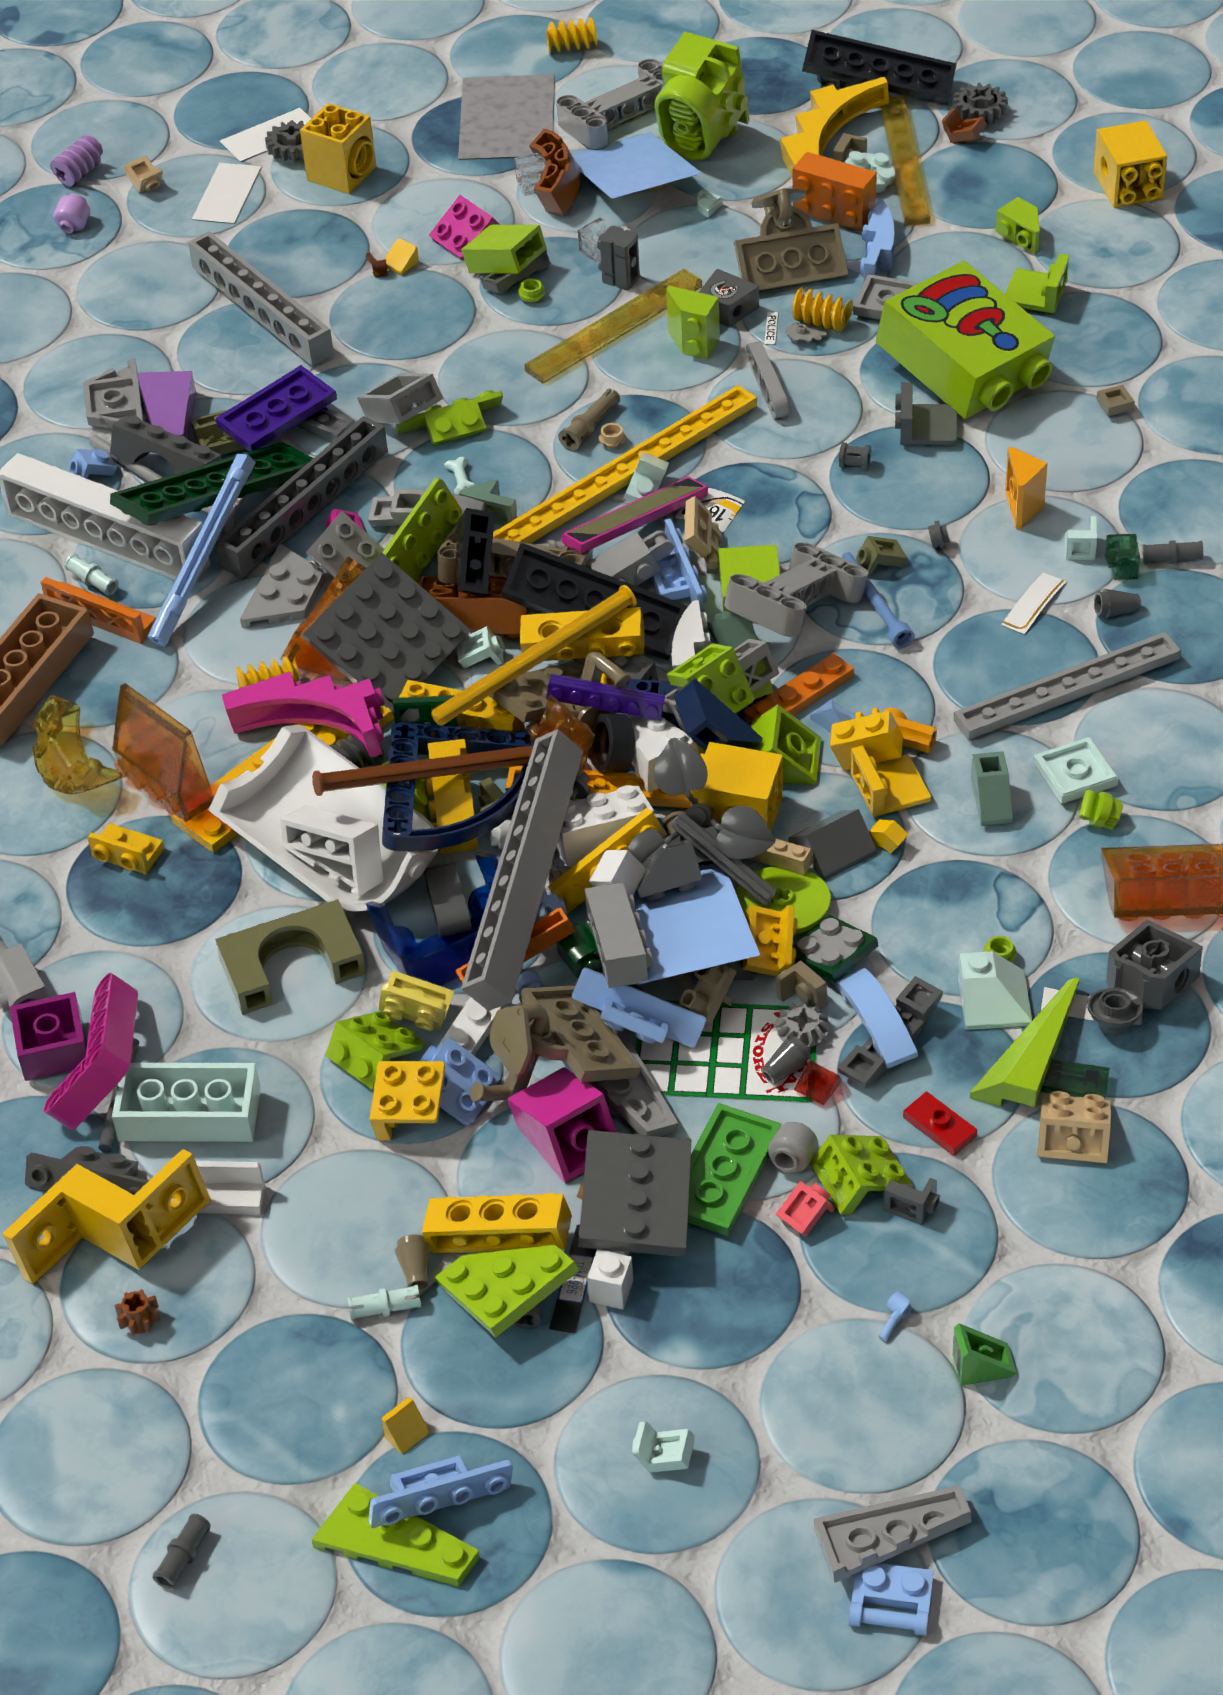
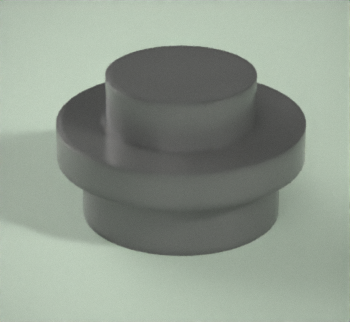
M935 521V525L928 526L933 549L938 547L941 550L946 549L945 543L950 542L947 526H941L939 521Z

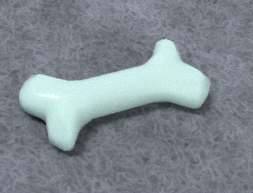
M465 457L448 460L444 464L445 469L455 474L457 486L454 489V494L459 495L461 490L477 485L467 479L465 467L468 464V460Z

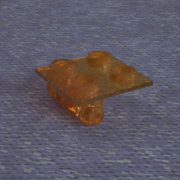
M550 695L540 727L535 724L528 731V734L531 736L530 740L535 743V739L559 729L583 750L581 767L584 770L595 734L587 724L577 719L565 704Z

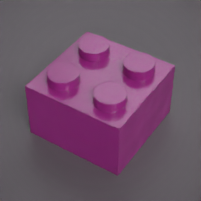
M75 992L9 1006L17 1057L25 1081L72 1071L85 1058L87 1041L82 1014Z

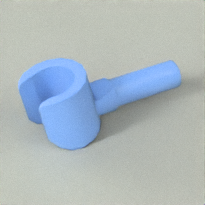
M900 1291L895 1292L887 1302V1308L893 1314L879 1335V1339L884 1342L887 1341L897 1323L901 1319L908 1318L911 1314L910 1299Z

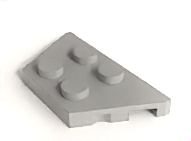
M136 359L128 360V367L118 372L112 368L98 377H93L83 382L88 425L112 429V424L128 415L137 416L143 421Z
M278 545L240 618L241 627L250 628V622L268 619L269 624L281 623L285 620L306 619L325 581L324 571L320 568L312 567L309 561L284 545Z

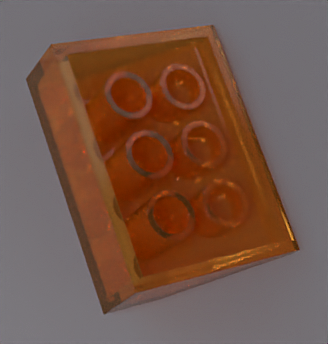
M126 683L122 684L119 691L112 746L116 759L114 767L122 778L127 777L138 790L143 789L147 792L155 803L160 802L164 805L169 814H175L184 822H187L208 809L214 799L192 731Z
M1223 843L1101 848L1109 906L1114 918H1119L1123 921H1134L1138 917L1166 920L1171 916L1180 915L1191 919L1201 918L1207 914H1216L1223 917Z

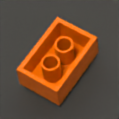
M806 152L792 168V189L805 190L806 195L803 199L793 202V206L802 210L807 216L830 223H839L841 226L862 232L864 224L868 225L870 209H874L876 205L877 172Z

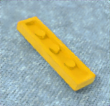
M646 808L548 886L551 893L557 894V898L562 897L567 914L586 900L585 888L594 887L589 880L606 850H628L633 838L642 831L649 829L657 830L662 837L667 835L650 809Z

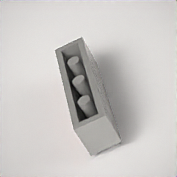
M623 882L585 888L587 916L608 988L637 984L638 982L648 980L647 968H653L650 948H647L644 929L641 930L639 913L635 910L633 894L627 895Z

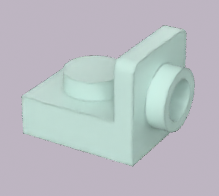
M487 626L471 633L457 647L458 662L465 669L491 657L498 666L504 664L503 652L505 651L503 640L499 635H494Z

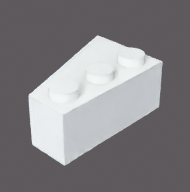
M307 805L281 818L283 847L311 866L319 865L330 872L329 878L336 882L342 880L352 887L351 892L358 897L383 883L378 824Z

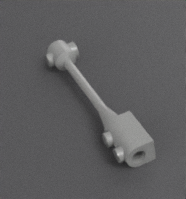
M0 939L1 1011L3 1013L9 1011V1006L48 998L45 985L22 944L20 943L8 948Z

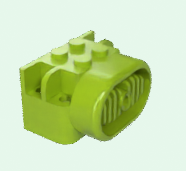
M684 31L664 61L662 67L664 87L655 99V112L659 133L664 143L681 157L698 161L709 157L722 138L732 137L738 131L737 121L745 124L749 123L748 97L745 92V78L742 73L739 47Z

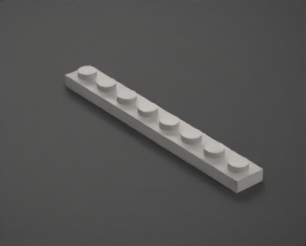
M1166 632L955 711L953 721L967 739L970 740L1179 660L1181 649Z

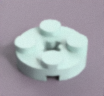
M859 151L849 153L845 163L877 172L876 193L885 191L886 186H891L893 183L895 170L892 164L888 162L889 157L886 154L861 153Z

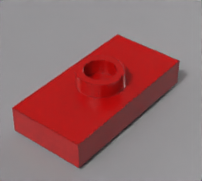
M927 1091L903 1110V1118L953 1156L977 1137V1128Z

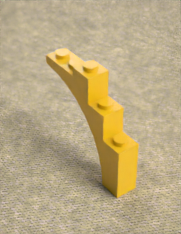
M885 77L836 90L834 85L810 91L812 110L795 114L797 134L780 138L782 159L791 176L792 168L806 152L823 156L824 149L830 139L841 127L855 117L889 103L888 82Z

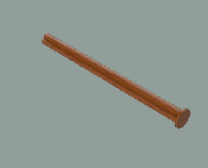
M533 746L320 773L319 770H316L312 775V783L315 794L322 796L323 792L528 765Z

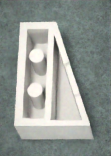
M627 715L632 722L635 736V751L632 764L635 767V774L638 778L643 779L645 789L649 793L659 789L654 779V766L671 738L681 739L690 744L696 751L697 744L684 731L662 717L661 721Z

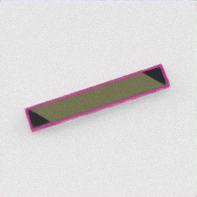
M688 476L562 533V543L582 554L686 506V501L694 496L698 500L708 496V486Z

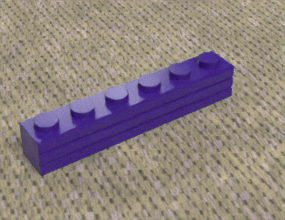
M551 674L546 699L661 721L665 695L625 687L616 688L614 685Z

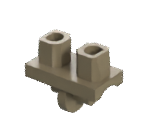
M723 964L694 971V976L699 981L694 991L687 989L683 992L679 1003L684 1008L705 1016L706 1023L711 1025L721 1004L724 1003L731 1006L734 1001L727 997L726 994L737 971Z

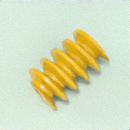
M588 17L586 25L582 18L578 19L577 26H575L572 19H569L567 27L563 20L559 21L557 28L553 21L549 22L548 29H546L549 54H551L553 46L556 47L559 53L561 52L562 45H565L568 51H571L572 44H575L577 50H580L582 43L585 44L587 49H590L591 42L594 41L597 48V33L592 17Z
M803 287L797 290L792 306L794 320L799 322L803 320L806 324L813 323L817 327L823 325L825 329L830 330L833 328L836 332L843 331L852 315L853 300L849 299L846 305L843 306L842 297H838L836 302L833 303L834 298L831 294L824 301L823 292L819 291L816 297L813 298L814 291L812 289H809L806 295H804Z
M287 656L282 658L281 666H279L275 659H272L270 669L267 668L263 661L259 662L258 671L254 669L252 664L247 665L246 674H244L240 666L235 668L239 689L287 672H291L294 682L300 681L295 658L293 664H291Z

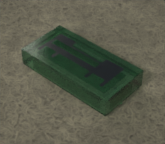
M1051 1059L1040 1092L1062 1091L1073 1097L1096 1094L1105 1098L1110 1068Z

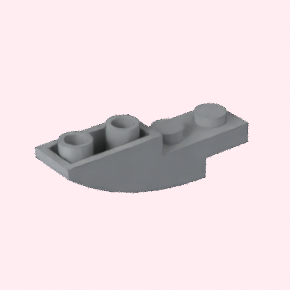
M395 489L394 496L373 497L368 517L371 527L401 526L426 490ZM452 494L461 507L462 514L466 508L485 511L486 505L484 502Z

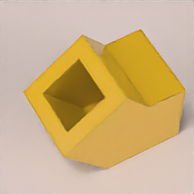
M879 819L869 830L875 847L884 848L889 854L909 835L893 820Z

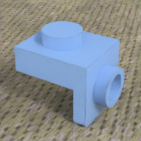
M77 449L74 458L69 464L70 473L80 475L86 479L89 474L114 476L117 469L109 454L102 449Z

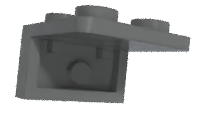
M901 382V394L895 395V411H901L895 412V429H900V445L945 446L956 444L957 411L948 404H913V382Z

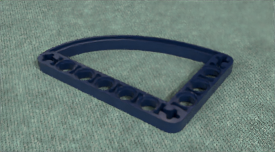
M399 722L391 727L388 764L417 761V751L429 752L428 743L465 739L467 754L533 746L535 739L540 736L535 733ZM523 765L512 786L501 798L485 810L463 821L430 829L412 830L415 780L387 783L382 845L393 851L436 850L465 843L488 833L513 815L528 765Z

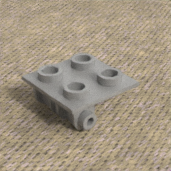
M341 511L306 553L311 557L309 563L312 567L316 569L320 566L323 567L341 585L347 588L384 551V548Z

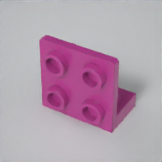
M459 195L429 236L461 260H464L461 249L489 225L500 224L491 215L462 195Z

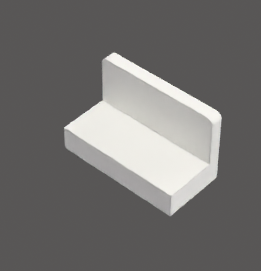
M196 1161L211 1199L198 1214L261 1215L265 1182L259 1162Z

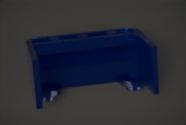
M483 852L474 854L486 884L473 890L468 898V907L472 915L470 919L472 931L442 938H440L438 933L417 943L409 928L401 925L394 926L385 904L374 901L365 903L381 944L400 973L438 986L459 978L455 970L467 964L470 960L499 863L496 855Z

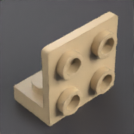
M1062 1091L1042 1094L1037 1157L1107 1163L1111 1128V1101L1096 1094H1088L1084 1097H1073Z

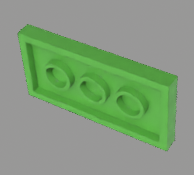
M721 1103L716 1105L691 1153L687 1223L729 1236L769 1157L768 1145L781 1126V1123Z

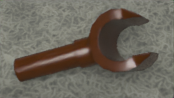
M367 253L366 258L372 265L374 277L388 275L386 259L376 260L371 253Z

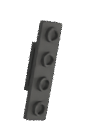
M87 1146L75 1147L62 1159L37 1153H30L26 1157L25 1185L48 1191L76 1164L81 1165L133 1195L149 1181L135 1177L138 1174L137 1161L126 1159L121 1154L108 1155L95 1152L93 1148Z

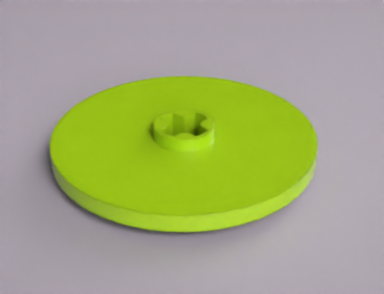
M775 866L756 871L755 873L777 892L774 899L767 905H763L740 885H738L735 891L745 918L746 910L750 905L776 911H782L787 905L794 906V918L798 922L795 935L806 932L822 922L831 906V895L827 884L818 875L809 870L805 875Z

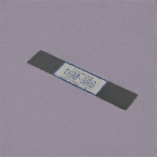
M579 1224L576 1225L569 1252V1257L575 1261L579 1271L560 1286L549 1330L575 1334L588 1286L587 1277L597 1249L578 1247Z

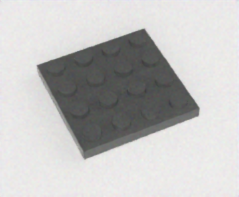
M381 552L303 633L302 638L353 683L370 678L373 689L380 688L385 702L384 707L392 710L394 714L393 699L399 698L407 680L424 683L470 635L471 630Z

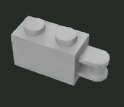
M662 530L655 531L644 539L636 532L592 559L588 564L595 571L637 586L661 571L657 562L671 554L674 545L670 540H667V535Z

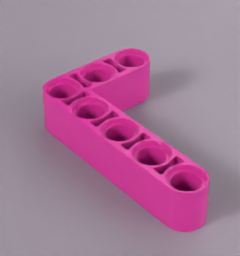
M111 972L100 981L94 992L86 1056L53 1091L43 1108L45 1114L70 1130L76 1129L122 1080L130 1066L138 990Z

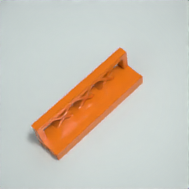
M45 577L40 582L44 595L88 608L93 626L142 644L147 638L156 620L154 616L65 582H58L48 577Z

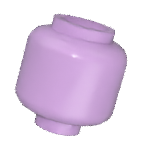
M78 194L65 195L60 198L54 211L53 219L59 226V229L65 233L82 231L89 218L90 207L86 199Z

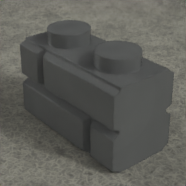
M610 226L604 234L599 236L597 241V248L601 252L598 269L602 271L603 283L629 290L640 278L638 234L630 230L624 231L623 228L617 226Z

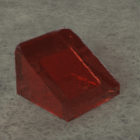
M809 1060L794 1091L824 1106L840 1085L842 1078Z

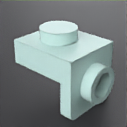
M647 1421L639 1422L636 1437L632 1443V1452L649 1473L688 1469L695 1436L689 1429L656 1432Z

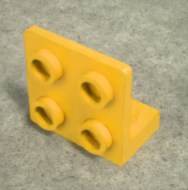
M863 745L851 748V776L872 817L931 801V795L909 755L876 763L873 756H868Z
M378 1061L369 1117L377 1141H391L392 1130L398 1126V1123L438 1122L446 1069L443 1061Z

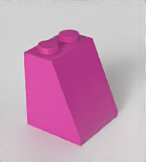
M565 1067L507 1098L518 1129L565 1183L585 1171L588 1130L616 1132L604 1094L587 1082H580L576 1075Z

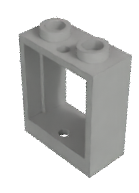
M399 373L357 397L365 417L377 423L401 424L439 402L443 397L433 374ZM414 402L417 404L416 408L413 407Z

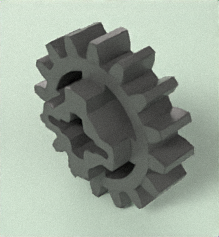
M978 83L977 86L968 84V89L961 87L959 92L954 93L953 108H958L962 120L984 117L985 121L993 123V118L1000 120L1001 115L1006 114L1008 97H1005V91L1000 92V87L992 88L989 83L986 86H982L981 83Z
M293 120L287 122V124L281 122L280 127L273 126L272 131H267L265 143L268 154H273L274 159L281 157L283 162L287 159H290L292 162L299 158L304 160L300 129L304 126V122L302 120L298 124Z

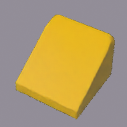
M401 238L397 239L385 257L387 268L400 275L404 274L419 263L418 248Z
M411 1397L406 1398L381 1418L385 1439L401 1454L407 1452L429 1433L427 1425Z

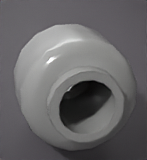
M787 1122L779 1127L768 1145V1155L777 1169L787 1173H800L808 1167L818 1150V1139L808 1126L798 1122Z

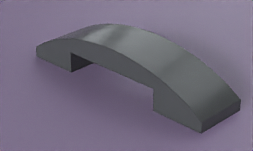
M917 976L910 981L896 998L895 1007L913 1042L930 1019L943 996L942 990ZM872 1037L862 1047L856 1045L837 1068L839 1073L865 1088L890 1069L886 1068L885 1060L880 1058L873 1047Z

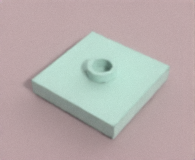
M1090 737L1035 754L1033 757V763L1061 804L1084 797L1085 790L1097 793L1118 786V776Z

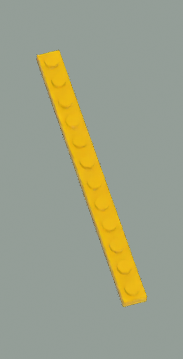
M738 384L493 532V538L533 543L628 485L642 452L663 461H668L757 406V397Z

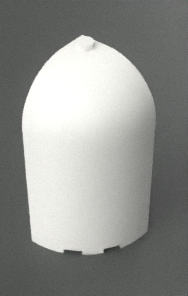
M302 725L283 726L271 747L260 758L264 763L253 773L247 770L239 777L220 784L208 811L324 900L331 902L339 899L342 908L348 911L372 909L396 898L422 875L439 850L393 851L382 845L386 787L381 784L323 792L322 796H317L312 783L314 771L319 770L320 773L357 769L359 767ZM307 805L378 824L383 883L358 897L351 892L352 887L342 880L337 882L329 878L330 872L319 865L311 866L283 847L281 818ZM413 808L412 830L435 828L428 819Z

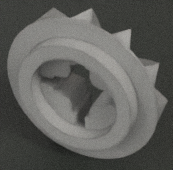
M806 1001L802 1006H796L792 1003L789 1009H781L780 1016L776 1019V1031L783 1042L785 1039L790 1040L795 1036L807 1048L822 1042L828 1035L827 1013L821 1012L819 1005L810 1007ZM805 1018L807 1023L803 1027V1031H800L798 1023L800 1019Z

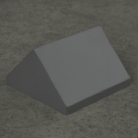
M859 809L839 811L788 837L789 843L812 849L813 863L811 867L824 881L877 854V849Z

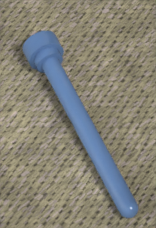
M846 552L842 555L843 559L859 565L851 553ZM867 578L864 593L888 626L889 640L895 648L902 649L908 647L915 638L914 632L907 623L897 620L872 582Z

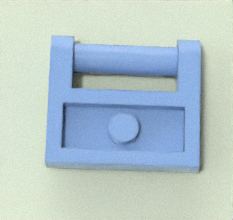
M878 1563L856 1573L850 1605L849 1625L860 1627L861 1623L894 1627L915 1630V1635L926 1636L934 1570ZM864 1604L916 1610L917 1614L864 1608L863 1606Z

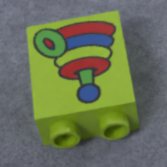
M963 260L885 300L875 342L945 403L956 410L959 415L967 419L985 408H988L990 411L998 410L1009 400L1013 393L1026 386L1031 390L1041 386L1048 379L1053 369V364L1049 361L1055 335Z

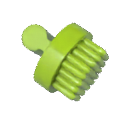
M1085 790L1079 818L1089 820V824L1092 826L1112 830L1116 823H1118V820H1120L1123 804L1121 800L1113 798L1111 794L1101 791L1097 794L1095 791Z

